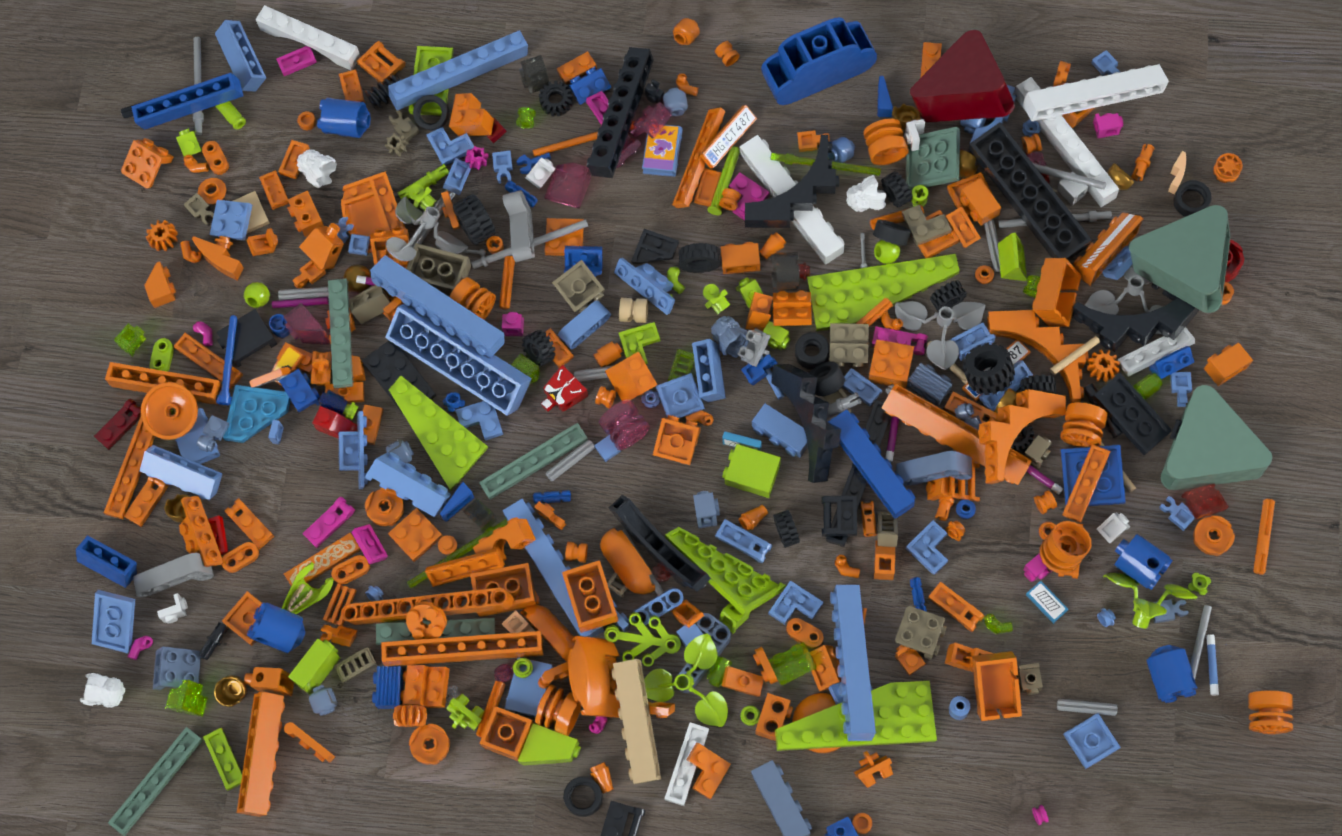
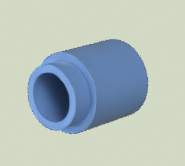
M963 696L953 698L949 705L951 717L956 720H962L967 717L970 710L968 699ZM956 705H961L963 709H958Z

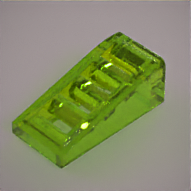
M677 349L668 381L673 380V378L682 377L676 375L675 371L685 373V375L691 373L695 362L693 353ZM680 357L690 359L689 363L680 360ZM678 364L688 366L687 370L677 367Z

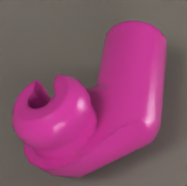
M202 321L196 322L193 325V331L203 335L204 346H212V329Z
M143 636L134 640L128 658L137 660L140 651L152 646L153 639L150 636Z
M596 716L593 723L589 726L590 731L595 734L601 733L607 723V717Z

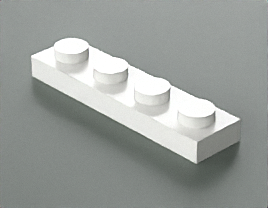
M1185 327L1175 340L1163 336L1119 358V366L1129 377L1155 364V361L1185 346L1195 344V338Z
M689 723L665 796L666 801L681 806L685 805L697 769L696 766L686 759L696 743L704 746L709 728Z

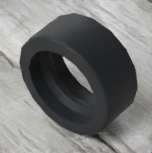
M423 96L414 105V120L426 130H437L448 121V106L444 100L437 96ZM435 102L440 106L442 114L439 121L430 124L422 119L421 108L424 104Z
M1186 181L1176 191L1174 206L1181 215L1189 216L1209 207L1212 200L1211 192L1200 181ZM1188 190L1200 193L1204 199L1203 205L1198 208L1186 206L1182 201V194Z
M877 220L873 235L883 241L905 246L907 245L911 230L894 222Z
M581 776L572 779L567 784L563 795L566 807L572 814L579 817H587L598 811L603 797L601 789L595 780ZM580 785L591 787L595 794L593 804L585 809L576 807L571 800L573 790Z

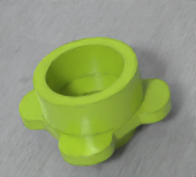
M1194 573L1188 589L1190 591H1197L1200 595H1205L1211 579L1199 573Z

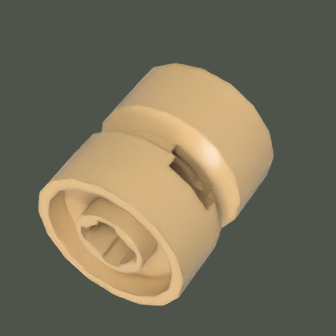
M621 297L619 321L631 322L634 320L636 323H647L648 299L637 298L636 301H633L632 298Z

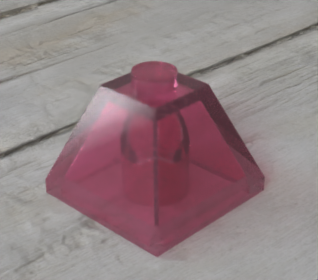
M573 162L557 165L544 198L579 209L592 177L589 168Z

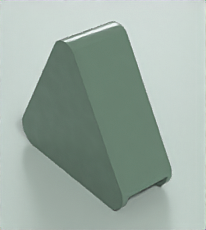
M1213 205L1133 239L1130 242L1129 250L1134 272L1202 312L1212 313L1217 311L1221 307L1231 237L1227 210L1222 206Z
M1201 385L1194 390L1187 403L1181 419L1182 424L1178 427L1179 432L1176 433V440L1172 443L1161 473V482L1169 490H1181L1259 479L1272 462V453L1213 387Z

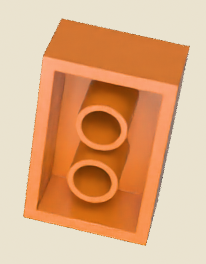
M600 560L562 572L580 633L619 621Z
M529 563L470 574L473 590L503 588L511 593L514 599L510 608L477 612L479 617L537 605ZM505 594L500 596L499 603L504 601ZM486 596L480 600V605L485 603Z

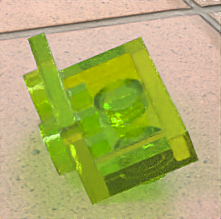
M804 642L795 644L789 650L777 653L769 659L780 685H784L816 669V665Z

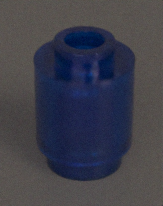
M330 390L327 393L323 392L319 399V402L322 403L321 407L341 415L349 402L345 400V397Z

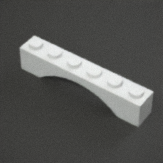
M265 5L255 19L261 31L275 37L289 38L303 43L348 70H353L357 60L361 57L357 46Z

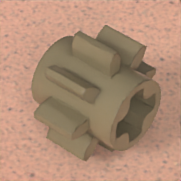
M393 133V136L386 138L388 141L385 147L390 149L389 153L391 155L396 153L400 157L401 153L407 152L406 145L409 143L404 140L405 136L400 134L398 137Z

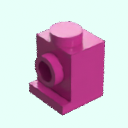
M1099 113L1095 114L1093 125L1097 139L1119 135L1121 127H1123L1122 116H1119L1118 113H1106L1101 117Z
M509 312L502 315L504 336H523L524 318H522L521 314Z
M1040 553L1024 567V575L1030 582L1036 581L1038 578L1042 580L1049 574V571L1053 572L1042 562Z

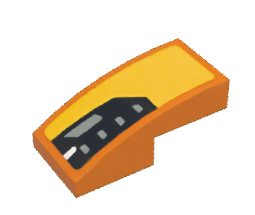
M288 344L272 371L290 367L291 372H294L305 356ZM280 379L275 380L276 383L281 385Z

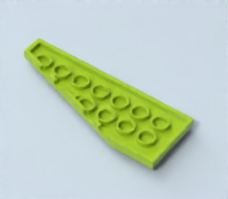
M956 254L807 277L809 292H811L816 332L830 330V323L856 324L884 298H888L893 306H895L896 302L901 303L911 298L914 294L920 291L923 292L928 287L959 274Z
M930 681L894 682L871 690L876 731L872 741L847 740V734H844L843 724L846 721L845 715H842V703H839L777 728L775 730L777 751L935 742L937 737Z

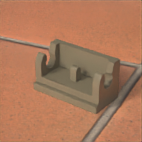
M374 285L349 299L351 313L363 324L384 312L383 309L391 302L389 299L390 295L381 286Z

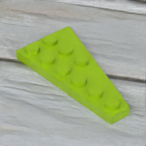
M400 376L389 388V391L450 491H452L488 449V446L403 376Z
M680 527L675 528L664 536L686 558L705 571L711 577L708 582L743 615L780 594L786 588L785 584L773 582L770 580L771 577L766 574L762 576L753 571L752 566L728 553L724 555L716 550L717 547L711 544L708 546L700 542L699 537Z

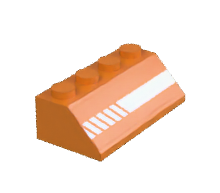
M1122 213L1119 217L1115 216L1109 223L1110 227L1100 232L1095 244L1093 242L1090 243L1085 250V255L1083 257L1080 255L1073 263L1075 269L1082 275L1081 279L1091 286L1109 263L1135 238L1144 218Z

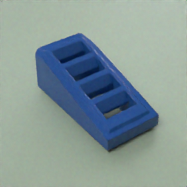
M880 76L878 82L877 116L891 118L893 106L884 76Z
M464 482L460 484L440 512L445 522L475 498Z

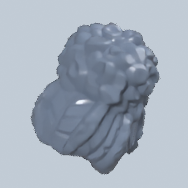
M722 316L711 326L713 339L718 342L719 349L723 355L730 354L737 358L740 348L743 346L747 347L749 340L746 339L748 331L740 328L738 322L732 317Z

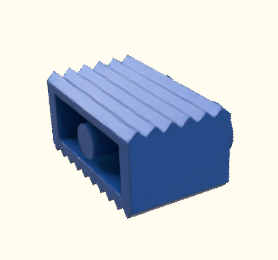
M377 666V672L373 674L376 692L372 694V702L378 709H394L396 706L402 705L400 694L403 690L404 670L401 666Z

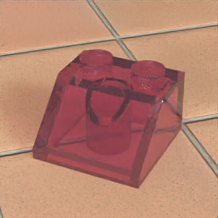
M302 303L284 316L287 322L285 327L295 340L299 339L304 344H330L329 337L324 328Z

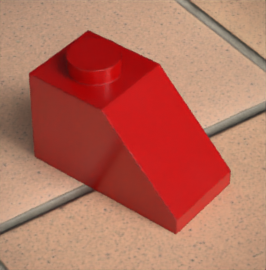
M321 406L312 422L316 430L338 438L339 432H356L358 429L357 425L337 412Z

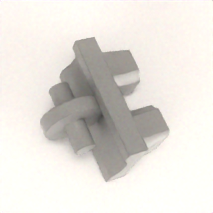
M755 328V330L748 331L746 339L749 340L747 347L743 346L740 348L738 355L741 357V360L756 367L763 353L766 355L770 353V351L765 349L770 335Z

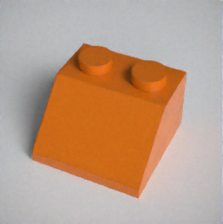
M639 352L605 370L623 404L657 386L655 379Z

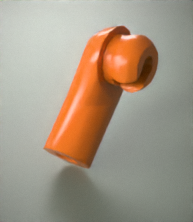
M182 241L180 243L185 260L192 263H198L201 260V253L199 251H192L189 241Z
M888 311L880 317L883 327L887 329L900 330L903 326L902 320L891 319Z

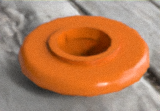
M209 178L200 184L198 194L207 204H216L217 200H223L227 189L222 180ZM211 187L217 188L213 194L207 193Z

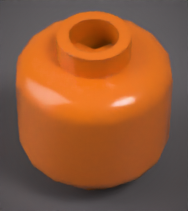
M689 18L682 19L673 29L674 39L681 45H690L700 33L697 22Z

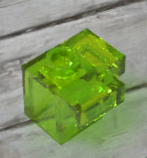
M183 680L180 687L170 689L165 708L178 713L203 717L208 697L201 695L203 685L191 680Z

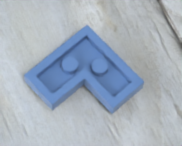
M443 127L427 134V138L441 164H445V166L454 162L455 158L460 159L466 156L467 150L474 148L467 133L450 141Z
M485 401L456 410L459 423L465 428L480 424L485 441L503 435L496 409Z
M933 520L906 546V550L933 575L948 562V559L935 548L947 536V532Z
M790 581L768 614L784 625L796 609L813 620L823 605V601Z

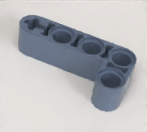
M946 451L896 464V474H899L903 479V486H911L949 476L960 480L971 479L972 457L956 451Z
M703 613L704 616L697 621V627L703 634L711 636L717 649L718 658L731 640L730 630L711 614ZM704 620L711 622V625L707 628L702 627L700 624ZM719 632H725L727 637L721 640L716 635ZM687 663L678 675L686 674L694 664ZM709 669L694 670L691 673L694 679L693 688L696 687ZM680 690L682 693L690 692L689 690Z

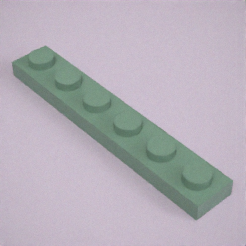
M347 279L328 280L333 387H352L353 370Z
M576 423L480 481L479 484L489 500L583 444L588 438L580 425Z
M495 618L447 620V625L442 635L438 638L495 634ZM423 621V623L429 625L431 621ZM406 622L376 624L377 645H381V642L416 640L412 637Z
M186 727L114 814L108 824L125 836L203 739Z

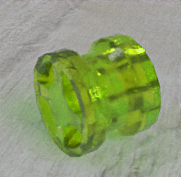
M528 107L519 108V118H517L516 124L522 128H533V118L536 116V111Z
M1029 275L1023 292L1028 296L1036 298L1037 284L1040 282V277Z

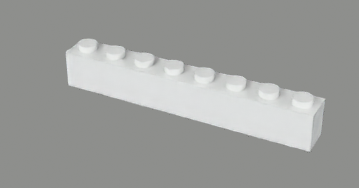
M1160 64L1148 65L1144 68L1130 69L1121 73L1116 72L1107 76H1098L1074 83H1065L1060 86H1050L1046 89L1032 90L1027 92L1023 106L1030 120L1036 121L1160 94L1164 92L1169 81Z
M1032 77L1017 85L1014 95H1017L1016 100L1023 108L1027 92L1041 90ZM1062 115L1036 120L1039 123L1041 132L1076 175L1106 182L1104 190L1088 186L1087 190L1100 207L1116 199L1119 188Z
M758 135L740 146L741 157L773 198L787 192L798 184L796 180L793 181L790 177L791 174L787 167H782L779 163L780 160L776 153H772L769 150L768 143L764 139L761 140ZM813 206V211H794L793 224L825 265L844 253L845 243L840 236H836L832 225L829 222H825L818 208Z

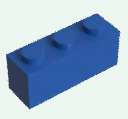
M88 535L76 548L77 562L124 588L137 575V563L134 560Z

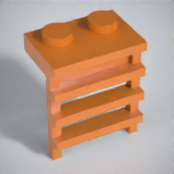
M972 462V478L968 479V495H965V480L958 479V493H955V478L949 476L927 482V500L935 501L946 496L979 502L980 497H975V468H980V464Z

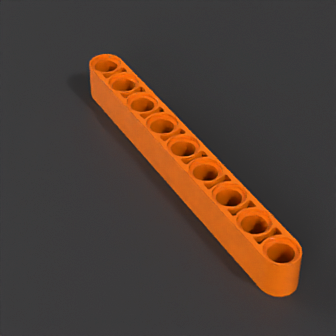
M491 588L347 604L341 610V616L345 621L353 625L406 620L408 614L406 612L407 606L411 605L412 609L415 604L423 601L434 603L433 605L438 609L440 607L447 616L508 609L512 606L514 599L512 594L503 588ZM505 594L504 601L499 603L500 596ZM486 596L485 603L480 605V600ZM467 599L466 605L462 607V601ZM448 601V606L443 609L444 602ZM392 607V612L387 614L388 609ZM374 609V613L369 616L370 610ZM355 611V616L351 618L352 612Z

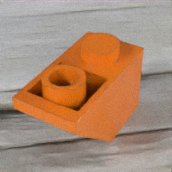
M160 261L155 264L144 285L149 301L154 308L176 300L174 296L176 289L168 279L171 277L167 266L163 267Z
M875 540L874 579L894 580L895 547L878 546L877 540Z

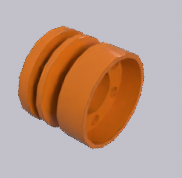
M879 120L867 126L863 131L866 145L869 147L870 160L873 164H892L900 161L908 154L906 139L903 137L904 133L899 120Z
M469 277L461 280L449 296L483 320L491 312L496 300L494 293L488 292L486 288H480V285Z
M1070 403L1067 405L1065 414L1067 422L1063 424L1061 439L1069 445L1080 448L1091 447L1092 444L1101 446V438L1103 437L1101 429L1105 428L1107 412L1098 406L1088 403Z
M1063 521L1058 523L1040 546L1042 562L1056 573H1071L1077 568L1092 547L1089 533L1076 522Z
M550 685L538 704L535 723L539 725L544 723V727L549 728L555 721V731L568 736L576 724L582 705L579 700L575 701L572 692L563 699L564 689L559 688L557 691L556 686Z
M1256 691L1249 693L1248 708L1257 711V713L1249 715V720L1253 721L1249 723L1250 731L1263 734H1281L1293 731V724L1290 723L1293 720V716L1283 713L1293 709L1292 694L1282 691Z

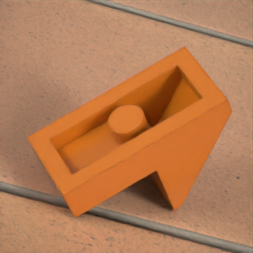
M754 292L745 329L755 330L756 328L763 332L771 317L769 312L773 296Z

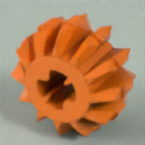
M157 220L156 225H150L152 229L146 230L148 234L146 240L149 242L150 247L155 248L159 252L162 248L167 252V247L174 248L172 243L178 242L176 237L178 232L172 223L169 224L166 220L162 223Z
M1101 349L1098 354L1093 352L1092 358H1088L1087 363L1089 365L1087 366V371H1092L1090 377L1097 376V382L1103 378V381L1106 383L1108 378L1113 379L1115 374L1119 373L1120 369L1118 366L1120 361H1116V354L1110 356V350L1104 354Z
M418 705L396 706L393 713L394 725L398 727H420L426 725V708Z

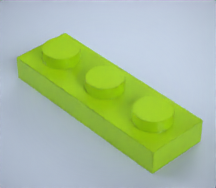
M219 728L203 736L226 790L229 791L241 785L242 771L224 730Z

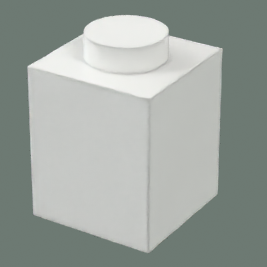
M1061 178L1058 181L1057 191L1072 206L1087 193V185Z

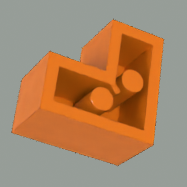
M472 93L455 94L449 127L459 137L466 133L468 136L491 135L494 118L485 109H480L481 102Z

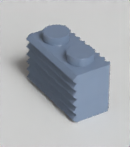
M922 363L919 364L907 381L909 388L938 407L953 385L950 378L942 374L940 376L929 364L923 365Z

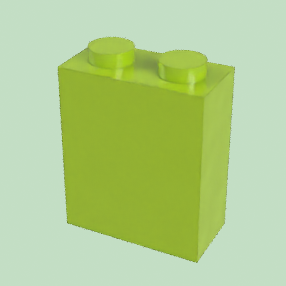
M736 444L735 450L731 449L729 454V467H725L722 478H725V485L769 498L781 465V457Z
M317 639L288 677L309 695L314 693L312 689L321 685L341 659L337 655L338 650L327 640L322 642Z

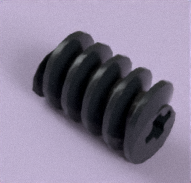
M397 74L396 77L390 75V81L385 78L383 80L384 85L378 82V89L372 86V93L369 90H365V94L374 109L375 105L382 108L381 102H384L386 105L388 104L387 98L390 99L388 86L400 81Z

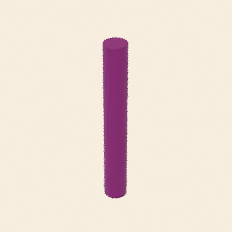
M328 297L272 301V308L329 304Z

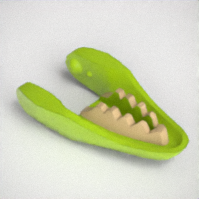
M310 562L297 574L285 598L282 609L294 614L300 613L323 599L331 590L334 579L332 577L327 578L319 589L311 587L303 579L309 571L314 569V563Z

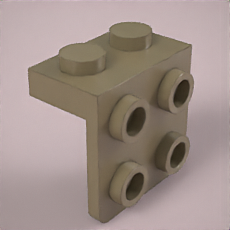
M908 606L902 618L895 642L925 653L924 658L932 660L933 655H938L941 646L937 644L939 637H944L947 628L944 625L945 618Z

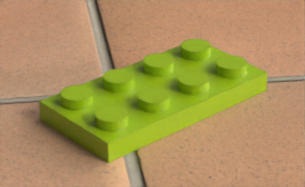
M417 46L413 75L453 59V48ZM449 89L434 96L441 98L447 104ZM428 102L421 108V115L441 116L442 114L440 106L435 102ZM415 103L409 105L410 114H413Z

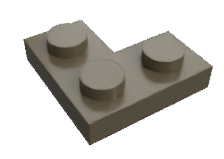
M920 205L902 211V216L908 229L911 230L916 246L950 234L952 231L944 214L926 220Z

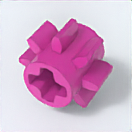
M474 146L472 150H467L465 162H469L470 168L479 170L482 165L486 167L488 154H484V148Z

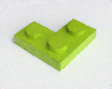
M655 322L619 332L626 358L639 352L645 364H648L643 346L660 342Z

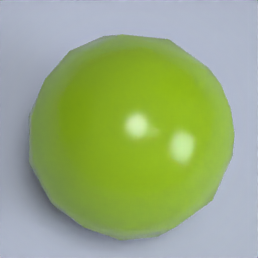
M880 240L875 245L874 255L879 262L891 264L900 256L899 245Z
M253 282L245 288L244 299L249 306L260 308L269 301L270 292L263 283Z

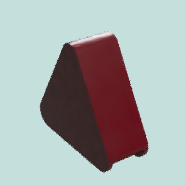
M978 30L965 32L910 89L912 99L921 118L925 122L1005 117L1015 108L1004 77L982 33Z

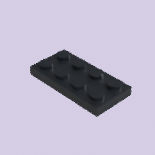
M387 341L361 360L400 411L401 409L389 391V388L400 376H403L429 399L432 400L436 397V393L402 350L391 341Z
M1121 373L1116 375L1092 396L1093 400L1107 412L1110 419L1143 455H1146L1172 432L1170 427Z

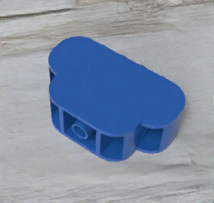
M838 17L788 37L780 44L778 52L764 61L761 72L779 105H787L862 74L875 64L877 53L860 22L846 23L843 18Z

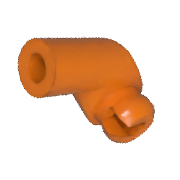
M679 74L676 79L678 89L688 95L697 96L699 88L690 86L686 80L687 76Z
M192 155L184 156V164L190 172L200 173L209 171L208 163H198Z
M702 410L685 416L686 421L699 422L705 426L712 425L714 421L711 414Z
M838 555L835 560V566L839 573L843 576L859 578L860 569L850 567L846 561V556Z

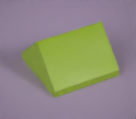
M1016 232L1011 233L998 243L1001 278L1028 281L1024 245Z

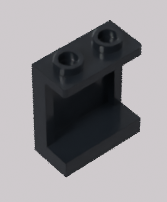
M256 309L237 319L232 364L236 363L238 367L242 366L240 363L242 360L268 344L271 348L277 345V342ZM229 325L216 332L220 337L217 341L222 349H225L227 345Z

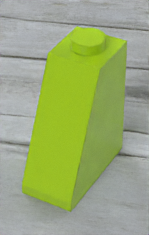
M533 723L518 762L524 766L572 762L574 757H578L581 747L577 739Z

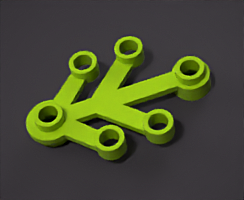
M637 612L630 614L629 622L635 625L641 634L622 632L616 625H609L604 631V637L609 642H616L619 639L640 643L623 653V661H628L625 658L626 654L632 655L630 660H633L634 657L650 646H660L652 653L643 655L642 663L646 667L652 666L654 660L664 653H676L681 647L679 637L675 634H669L661 624L660 618L656 615L649 618V626L656 629L661 638L653 637ZM637 616L639 620L634 622L631 618ZM653 619H657L658 624L653 625L651 621ZM614 632L616 636L611 638L608 634ZM672 641L675 643V645L673 647H669L667 643ZM646 657H650L652 661L650 663H646L644 659Z

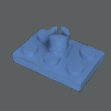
M98 590L95 593L92 644L124 653L130 652L132 647L135 599Z

